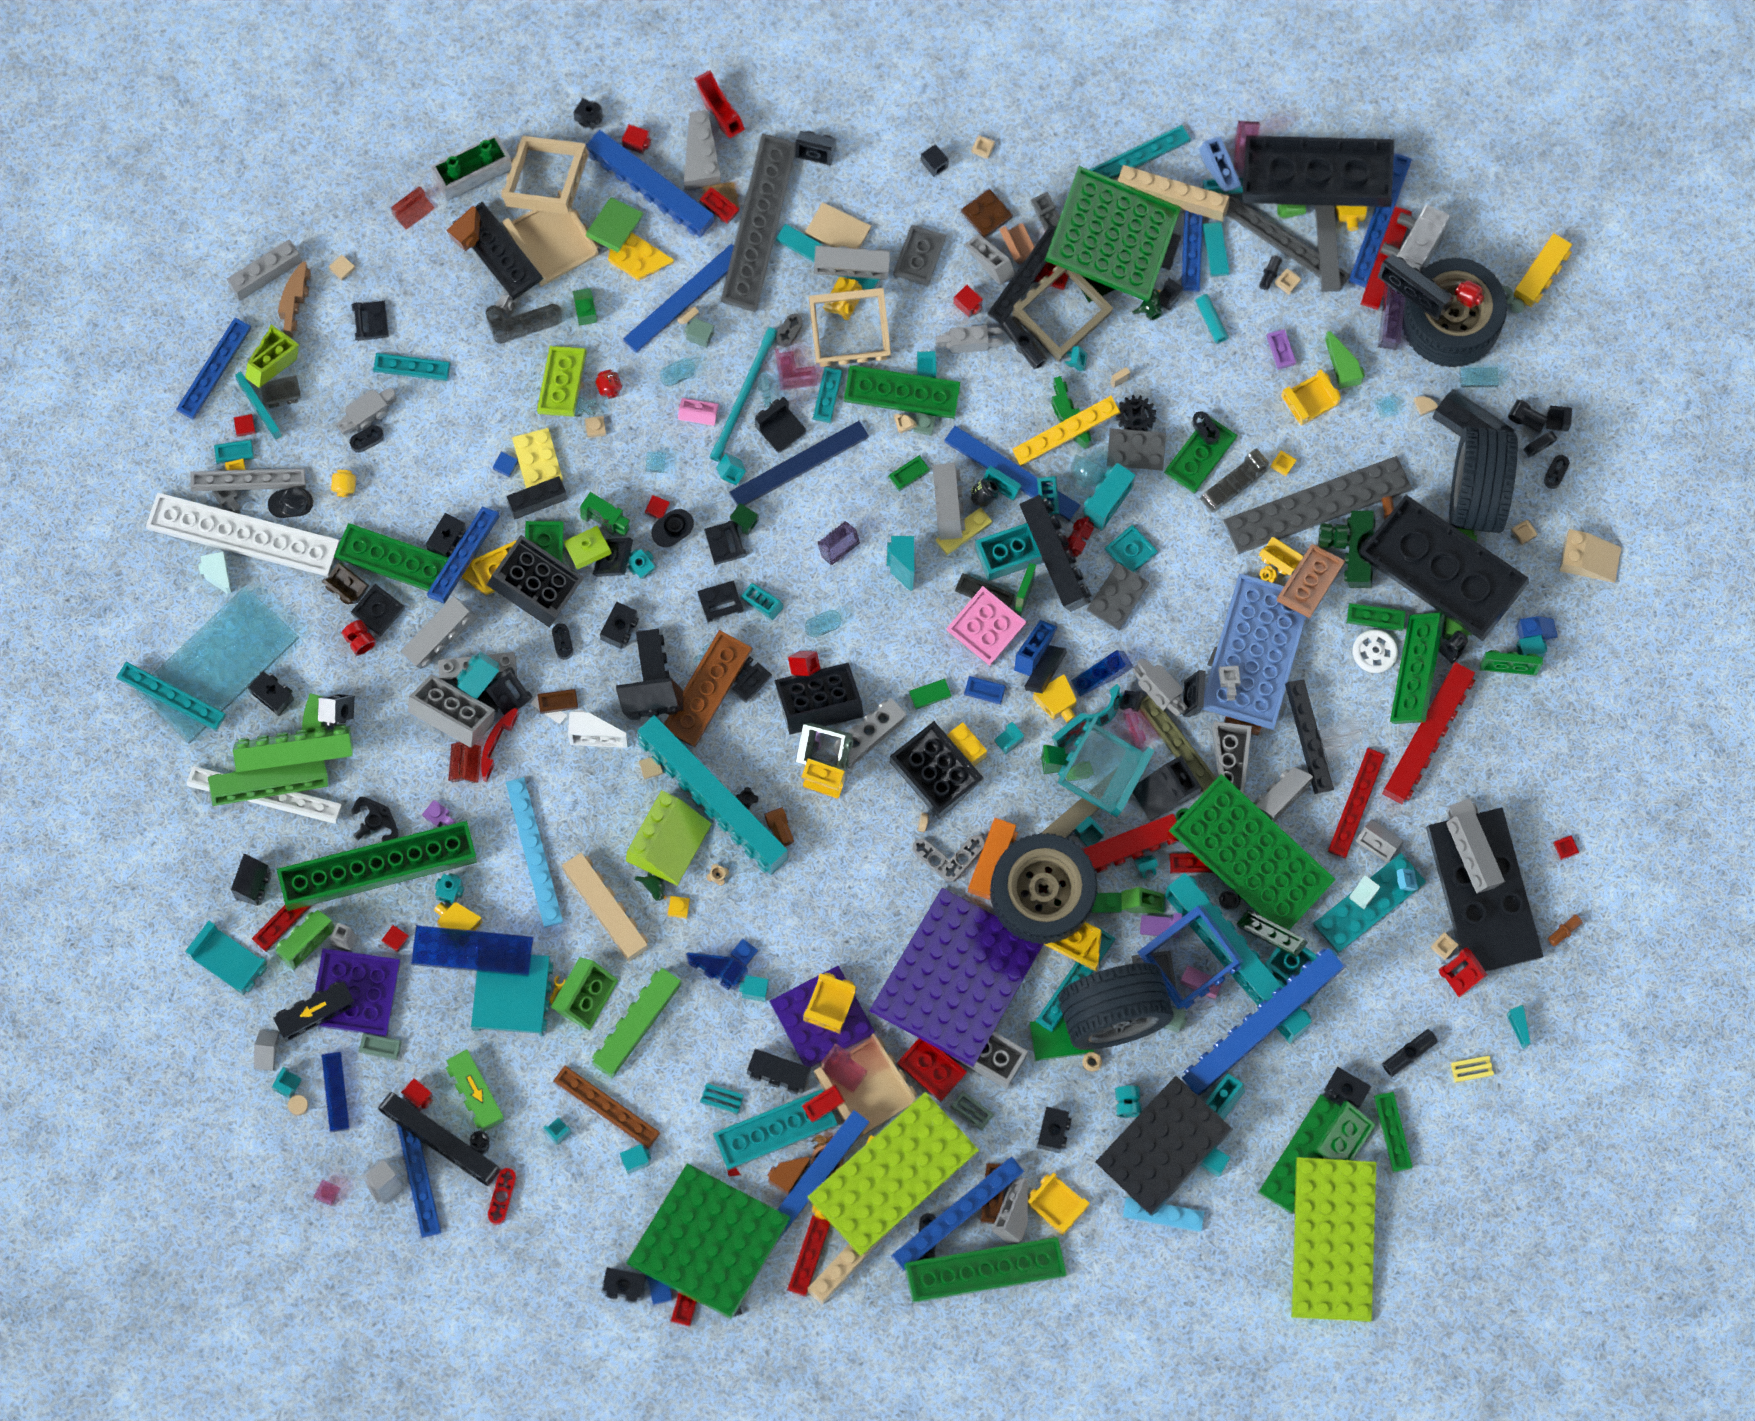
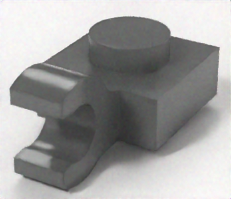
M235 490L212 491L213 496L222 507L228 505L231 512L241 513L239 510L241 507L236 501L238 494Z

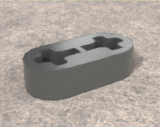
M790 314L779 329L777 343L781 347L790 346L802 328V318L800 315ZM797 320V324H795L791 329L790 321ZM788 332L789 340L785 339L784 341H782L781 336H785Z

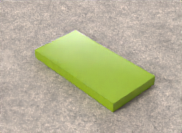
M549 346L537 406L538 414L575 416L587 355L586 348Z

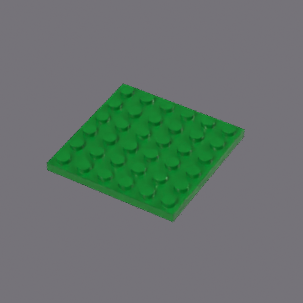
M1078 166L1045 261L1148 302L1181 207Z
M687 1163L627 1260V1265L732 1319L789 1224L791 1217Z

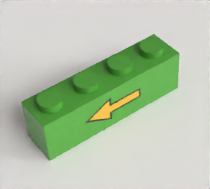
M466 1049L447 1059L448 1066L445 1068L450 1078L455 1077L457 1083L454 1085L459 1095L464 1094L466 1100L463 1102L468 1112L473 1111L475 1117L472 1119L478 1129L482 1128L485 1132L504 1122V1117L469 1051Z

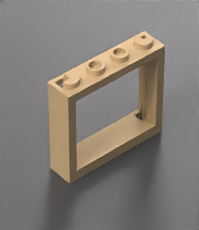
M522 136L520 143L517 144L516 156L512 159L511 171L506 177V186L501 192V197L504 199L506 207L569 215L589 156L586 144ZM528 150L574 156L560 198L514 193Z
M884 288L812 295L808 297L815 362L820 364V367L831 366V362H839V365L850 364V360L864 363L868 362V358H876V361L887 360V356L891 355ZM878 297L884 351L821 357L815 304Z

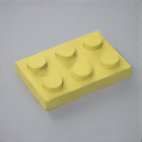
M549 428L512 437L526 488L560 476L561 481H563Z

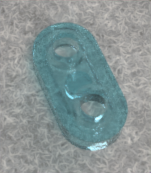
M683 358L664 367L660 371V381L665 386H673L692 377L695 373V363L689 358ZM688 367L689 371L685 372L683 368ZM671 375L673 378L668 380L666 376Z
M828 610L809 618L805 623L806 634L816 638L838 629L841 625V615L835 610ZM834 619L835 623L830 624L828 620ZM816 626L818 629L816 631H812L811 627Z

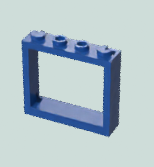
M1203 905L1195 907L1137 952L1145 963H1152L1160 968L1168 995L1178 1009L1190 1008L1195 1004L1194 1000L1200 996L1202 998L1210 992V987L1214 984L1218 986L1226 980L1225 976L1229 973L1233 975L1241 969L1239 965L1244 962ZM1201 916L1233 959V962L1183 999L1151 954Z

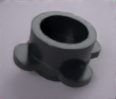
M749 787L744 788L740 794L736 795V798L748 810L753 803L759 801V797L754 795Z

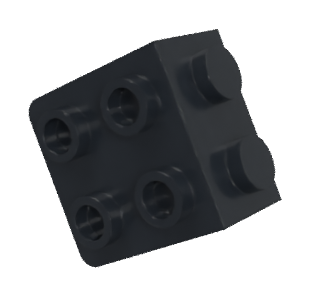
M782 397L780 400H774L767 410H761L755 416V428L778 453L785 450L806 433V428L789 410V402L785 397Z

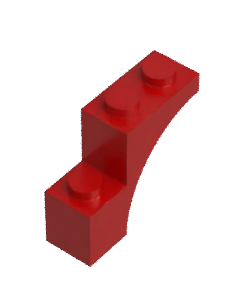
M708 70L695 77L694 81L704 105L715 116L721 132L728 138L743 132L745 127L740 115L725 98L713 73Z

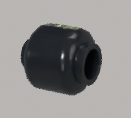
M987 479L979 481L971 488L972 502L981 507L990 505L998 498L999 489L997 484Z

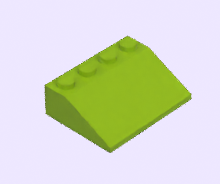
M661 790L630 844L625 861L678 886L712 823L681 799Z

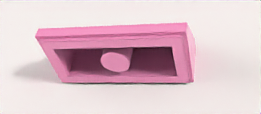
M682 398L678 420L714 426L719 404Z
M1188 965L1180 983L1196 990L1211 979L1212 976ZM1223 983L1218 986L1214 984L1210 987V992L1207 996L1216 999Z

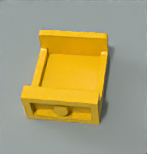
M1322 369L1318 370L1316 375L1295 387H1286L1281 395L1300 426L1335 408L1341 400L1339 390L1332 386L1329 375L1324 373Z
M811 759L807 760L801 776L805 779L803 782L804 788L839 799L845 783V771Z
M820 973L808 1008L803 1015V1021L840 1034L857 987L854 986L852 981L846 979L841 981L835 979L836 976L830 973Z
M1053 1172L1051 1175L1047 1174L1041 1180L1042 1186L1038 1190L1034 1188L1028 1195V1206L1063 1236L1089 1207L1090 1203L1085 1198L1081 1199L1057 1178V1174Z

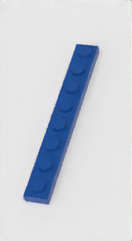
M1011 1156L894 1252L891 1257L902 1271H905V1263L917 1261L1025 1171Z

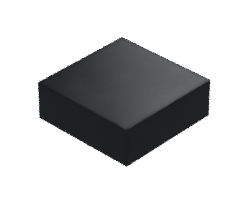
M1125 690L1119 708L1124 711L1138 712L1144 694L1142 692Z

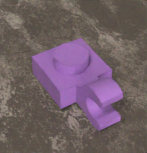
M435 800L432 801L422 814L425 819L436 827H439L441 823L444 826L455 824V821L448 816L449 810Z

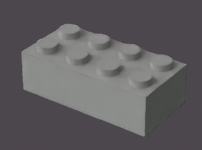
M432 674L409 696L408 702L409 713L470 748L493 726L495 712L493 708Z
M993 1032L974 1067L951 1055L949 1056L1003 1088L1008 1089L1027 1058L1028 1051L998 1033Z

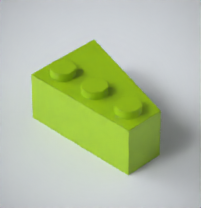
M271 324L268 332L263 336L260 345L255 349L247 362L245 378L260 388L297 360L299 344Z

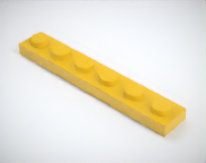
M1109 396L1016 446L1012 450L1020 466H1023L1121 412L1113 397Z

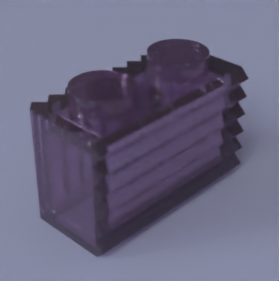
M843 521L838 528H835V530L829 532V535L818 541L821 557L827 563L833 565L860 544L857 530L848 522Z

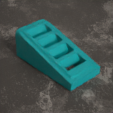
M1057 476L1037 478L1038 495L1040 494L1043 498L1054 497V501H1051V503L1055 505V511L1052 513L1059 514ZM1042 483H1053V486L1042 487ZM1053 490V494H1043V491Z
M751 583L741 595V599L772 621L784 607L781 600L754 583ZM754 591H757L754 597L750 599L749 597L754 593ZM762 595L763 597L760 599L758 603H756V601ZM767 600H769V602L766 604V606L763 607L764 603H765Z
M1523 1005L1510 1009L1506 1016L1522 1049H1526L1531 1043L1525 1009Z

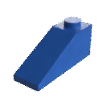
M1042 620L1038 622L1016 653L1014 671L1027 676L1032 674L1042 655L1050 645L1057 626Z

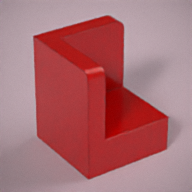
M798 651L788 657L792 675L810 676L821 670L817 651Z

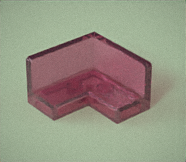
M1238 121L1234 139L1235 170H1244L1246 136H1258L1260 122Z
M775 348V361L780 391L817 386V375L814 366L796 368L793 351L779 353V348Z
M836 1043L821 1062L823 1071L851 1092H854L867 1076V1070L852 1060V1055Z

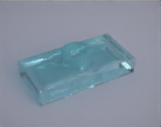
M1498 367L1460 368L1461 388L1498 387Z

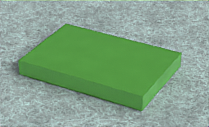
M610 197L586 232L585 237L619 253L643 217V212Z

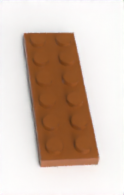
M721 630L718 631L683 690L684 711L677 712L675 715H669L664 723L678 739L694 748L696 747L751 654L752 647Z

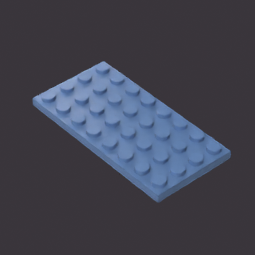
M1239 573L1205 688L1203 710L1274 730L1286 689L1285 683L1288 682L1306 616L1277 602V597L1284 586ZM1219 667H1239L1241 683L1240 686L1236 687L1237 695L1235 696V701H1227V688L1220 686Z

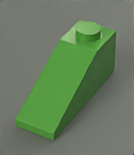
M1328 331L1325 341L1339 389L1361 385L1365 377L1363 367H1360L1358 360L1331 331Z

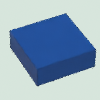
M501 452L492 468L510 477L518 463V459Z

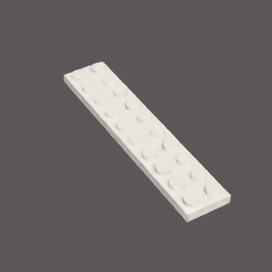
M161 493L156 495L146 525L147 530L329 577L335 559L334 555L340 543L339 540Z

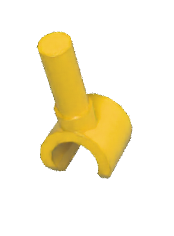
M559 976L554 978L555 988L549 999L551 1004L566 981L564 979L562 984H557L560 979Z

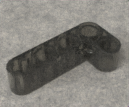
M549 304L507 319L504 318L501 308L496 305L489 306L485 312L493 340L499 344L557 326L562 321L561 308L557 304ZM493 314L498 315L496 319L490 318ZM533 319L540 320L538 323L531 322ZM522 325V328L515 329L514 326ZM498 331H504V332H505V333L502 334V335H497V334H496Z
M1255 448L1245 457L1244 462L1208 489L1200 497V500L1211 513L1216 512L1260 478L1267 471L1270 462Z

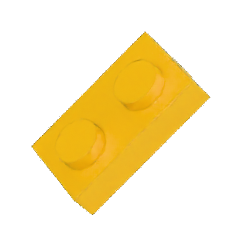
M839 277L831 293L863 289L857 280ZM860 299L825 303L823 309L826 312L840 314L844 320H849Z
M1272 537L1267 546L1259 553L1263 562L1268 565L1273 564L1284 575H1292L1304 557L1275 537Z

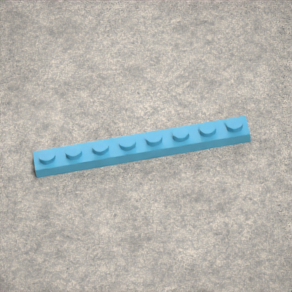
M525 778L507 781L506 786L544 928L562 924L563 920Z

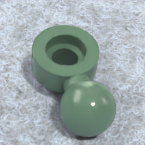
M1503 285L1502 288L1507 292L1506 300L1510 304V309L1514 313H1521L1525 309L1524 301L1514 299L1511 288Z

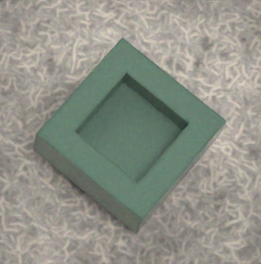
M917 413L915 421L917 426L914 427L913 432L932 436L936 417Z

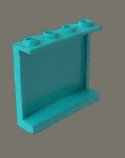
M479 950L471 1020L472 1031L487 1029L536 1033L543 1037V1031H547L548 1019H544L545 1012H549L550 1000H546L547 993H551L552 981L548 980L549 974H553L554 962H550V956Z

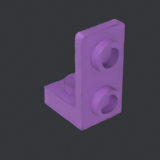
M1174 913L1173 918L1142 915L1140 934L1159 936L1180 920L1182 914ZM1179 932L1173 938H1179L1181 932Z

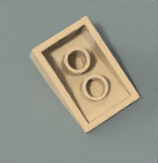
M1569 529L1564 540L1559 571L1615 583L1621 547L1592 534Z

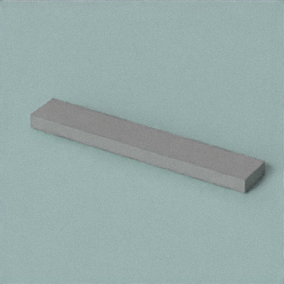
M305 468L190 472L191 491L306 488Z

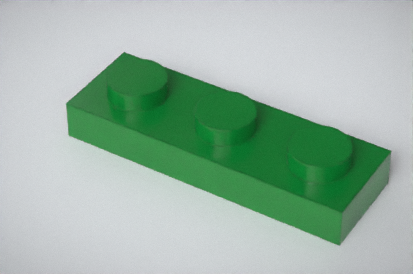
M1349 603L1346 623L1403 631L1406 611Z

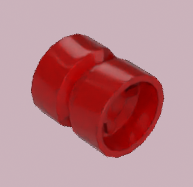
M362 620L350 623L341 632L346 642L351 643L350 648L356 656L363 655L376 645L375 639L371 633H367L368 629Z

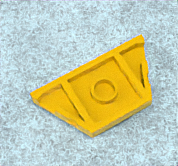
M631 233L619 253L610 249L608 256L610 263L637 281L674 263V259L634 233Z
M517 540L473 559L461 578L485 596L496 592L486 584Z
M1085 922L1072 936L1059 942L1044 943L1045 946L1096 972L1098 970L1101 929Z

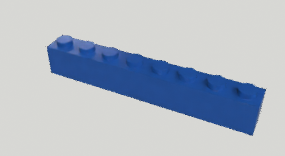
M599 130L586 144L589 153L588 157L591 160L600 162L606 171H612L619 181L628 183L634 192H640L644 195L643 197L647 202L656 204L662 213H668L672 216L674 222L678 225H684L693 236L697 235L701 238L714 223V214L603 131Z

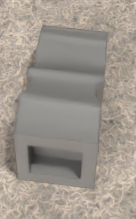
M337 923L330 937L331 945L351 951L357 935L354 934L353 929Z

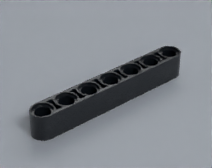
M389 1092L379 1105L378 1110L483 1185L490 1186L501 1171L491 1160L395 1093Z

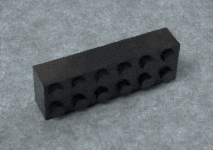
M1039 494L1020 503V508L1063 607L1071 612L1091 603L1089 598L1092 596L1088 586H1085L1082 582L1084 576L1081 570L1074 564L1077 560L1074 553L1070 552L1067 547L1070 544L1066 535H1063L1060 531L1062 525L1059 519L1052 513L1055 509L1051 501H1048L1047 498H1043Z

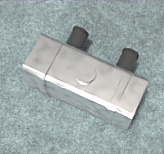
M1425 204L1417 219L1401 212L1397 223L1411 229L1401 249L1385 242L1380 253L1387 256L1395 254L1397 257L1400 256L1412 268L1415 267L1422 271L1424 267H1427L1439 243L1443 240L1449 226L1450 215Z

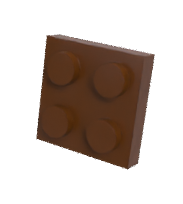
M990 188L961 209V213L983 238H986L1013 218V214Z

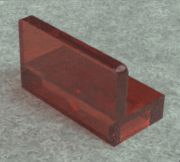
M418 186L391 207L392 215L406 230L434 210V206L426 198L425 191L421 186Z
M462 742L451 744L448 781L459 782L465 780L478 783L481 746L474 744L470 748Z

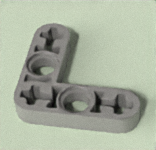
M978 835L971 836L950 860L925 839H917L913 843L912 851L917 858L947 882H954L982 852L984 840ZM972 841H979L980 848L975 847L972 850V854H974L972 856L969 852L970 848L972 847ZM917 845H925L924 850L929 853L930 850H932L933 852H931L928 855L927 859H925L924 857L926 856V853L922 850L918 852ZM965 854L969 860L967 863L962 864L958 861V856ZM931 857H940L941 863L933 865L930 862ZM956 864L958 867L954 870L955 876H946V870H952Z

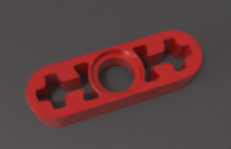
M511 1168L502 1169L497 1177L487 1214L490 1223L493 1225H501L507 1216L516 1183V1174ZM510 1173L512 1180L507 1182V1187H510V1190L505 1187H499V1184L504 1186L505 1180L502 1176ZM501 1191L508 1194V1198L504 1202H499L496 1199L497 1194ZM494 1203L499 1206H505V1209L500 1208L499 1213L502 1218H498L497 1221L491 1216L492 1213L495 1214L497 1211V1206H494Z

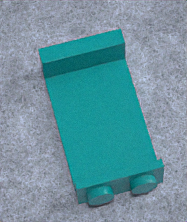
M211 921L206 923L185 950L188 957L242 995L246 991L250 992L255 985L254 981L258 976L261 977L267 970V962L264 958L260 959L217 929L216 925Z

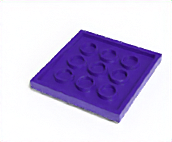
M323 948L315 992H323L329 989L331 984L344 981L356 1006L316 1027L387 1037L400 959Z
M839 965L822 973H830L836 976L835 979L841 981L846 979ZM819 975L769 1001L802 1064L810 1068L871 1037L872 1034L875 1035V1031L856 996H854L840 1034L803 1021V1015L808 1008Z

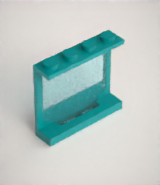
M1094 716L1091 721L1087 720L1082 730L1085 732L1083 736L1079 735L1074 745L1077 747L1074 751L1071 750L1066 758L1068 761L1067 765H1063L1057 774L1060 776L1057 783L1117 818L1127 804L1155 750L1148 747L1142 752L1096 725L1098 717Z

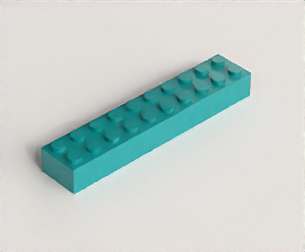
M655 715L637 730L639 747L644 752L649 751L653 755L651 757L658 766L661 764L665 768V773L671 779L675 778L679 782L678 786L684 792L688 791L692 795L691 799L696 805L699 806L701 804L705 808L704 812L710 819L715 818L719 822L717 824L724 833L728 832L732 836L731 840L737 846L741 845L745 849L744 853L751 860L754 858L759 863L758 867L762 872H768L772 875L788 860V850Z
M1186 873L1181 875L1167 886L1164 897L1178 913L1182 914V917L1198 905L1205 907L1244 961L1239 965L1241 969L1233 975L1231 974V976L1257 1006L1264 1000L1268 1002L1273 997L1271 994L1277 988L1281 987L1283 989L1285 987L1284 983L1280 979L1277 980L1272 975V969L1259 960L1260 955L1254 949L1251 950L1248 947V942L1243 935L1236 933L1233 923L1230 920H1225L1221 909L1217 905L1213 906L1209 901L1210 897L1208 894L1196 886V880ZM1201 916L1189 925L1224 967L1233 962V959ZM1299 1008L1276 1029L1291 1044L1309 1029L1312 1017L1307 1010Z

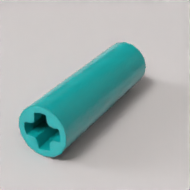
M1209 295L1199 296L1196 298L1195 303L1215 343L1219 344L1226 341L1229 336Z

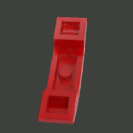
M516 708L509 711L497 722L486 740L481 758V773L485 782L488 781L495 766L494 760L490 759L503 730L506 729L511 732L519 716L518 709Z

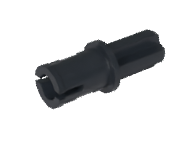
M1271 256L1267 268H1264V275L1259 283L1260 289L1269 290L1273 279L1277 277L1278 268L1282 263V259L1279 256Z

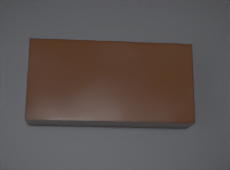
M576 689L537 694L540 714L578 709Z

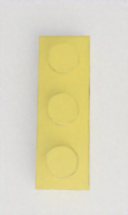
M981 507L964 519L965 530L962 531V538L940 540L939 537L936 538L937 544L946 555L992 524V520Z

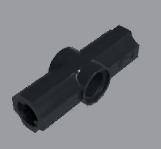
M1015 317L1005 320L1001 328L1015 344L1016 350L1025 357L1033 369L1043 366L1047 358L1033 341L1032 335L1024 330ZM1020 341H1027L1029 344L1022 345Z
M1426 1029L1411 1042L1405 1044L1403 1048L1382 1063L1386 1073L1394 1077L1409 1064L1415 1062L1418 1057L1438 1043L1436 1036L1432 1031ZM1405 1050H1413L1415 1056L1409 1057L1406 1055Z

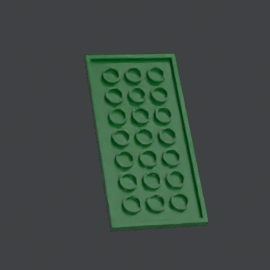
M1222 774L1169 830L1175 838L1228 887L1235 891L1254 911L1287 930L1294 926L1336 880Z

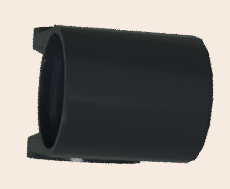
M1461 631L1454 632L1452 637L1442 644L1438 652L1453 664L1462 655L1464 648L1468 644L1467 636Z

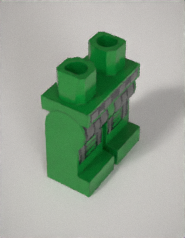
M589 492L580 506L581 519L587 522L591 518L601 524V527L607 530L610 535L614 536L615 533H618L625 537L630 529V520L623 516V510L619 507L616 510L612 504Z

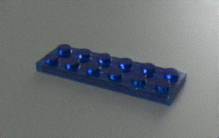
M416 925L411 964L415 966L529 976L534 938L532 936Z

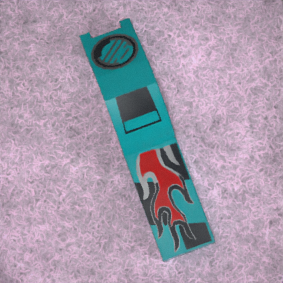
M1116 684L1109 690L1111 694L1110 703L1102 712L1096 714L1080 713L1052 736L1054 745L1065 748L1084 732L1082 728L1086 721H1091L1094 716L1098 717L1095 724L1100 727L1111 722L1116 716L1123 695L1119 692L1120 686Z

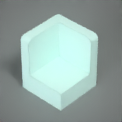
M1364 875L1349 898L1365 909L1379 891L1380 886Z

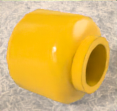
M337 470V473L332 474L331 490L337 493V497H348V494L355 492L356 476L352 474V471Z

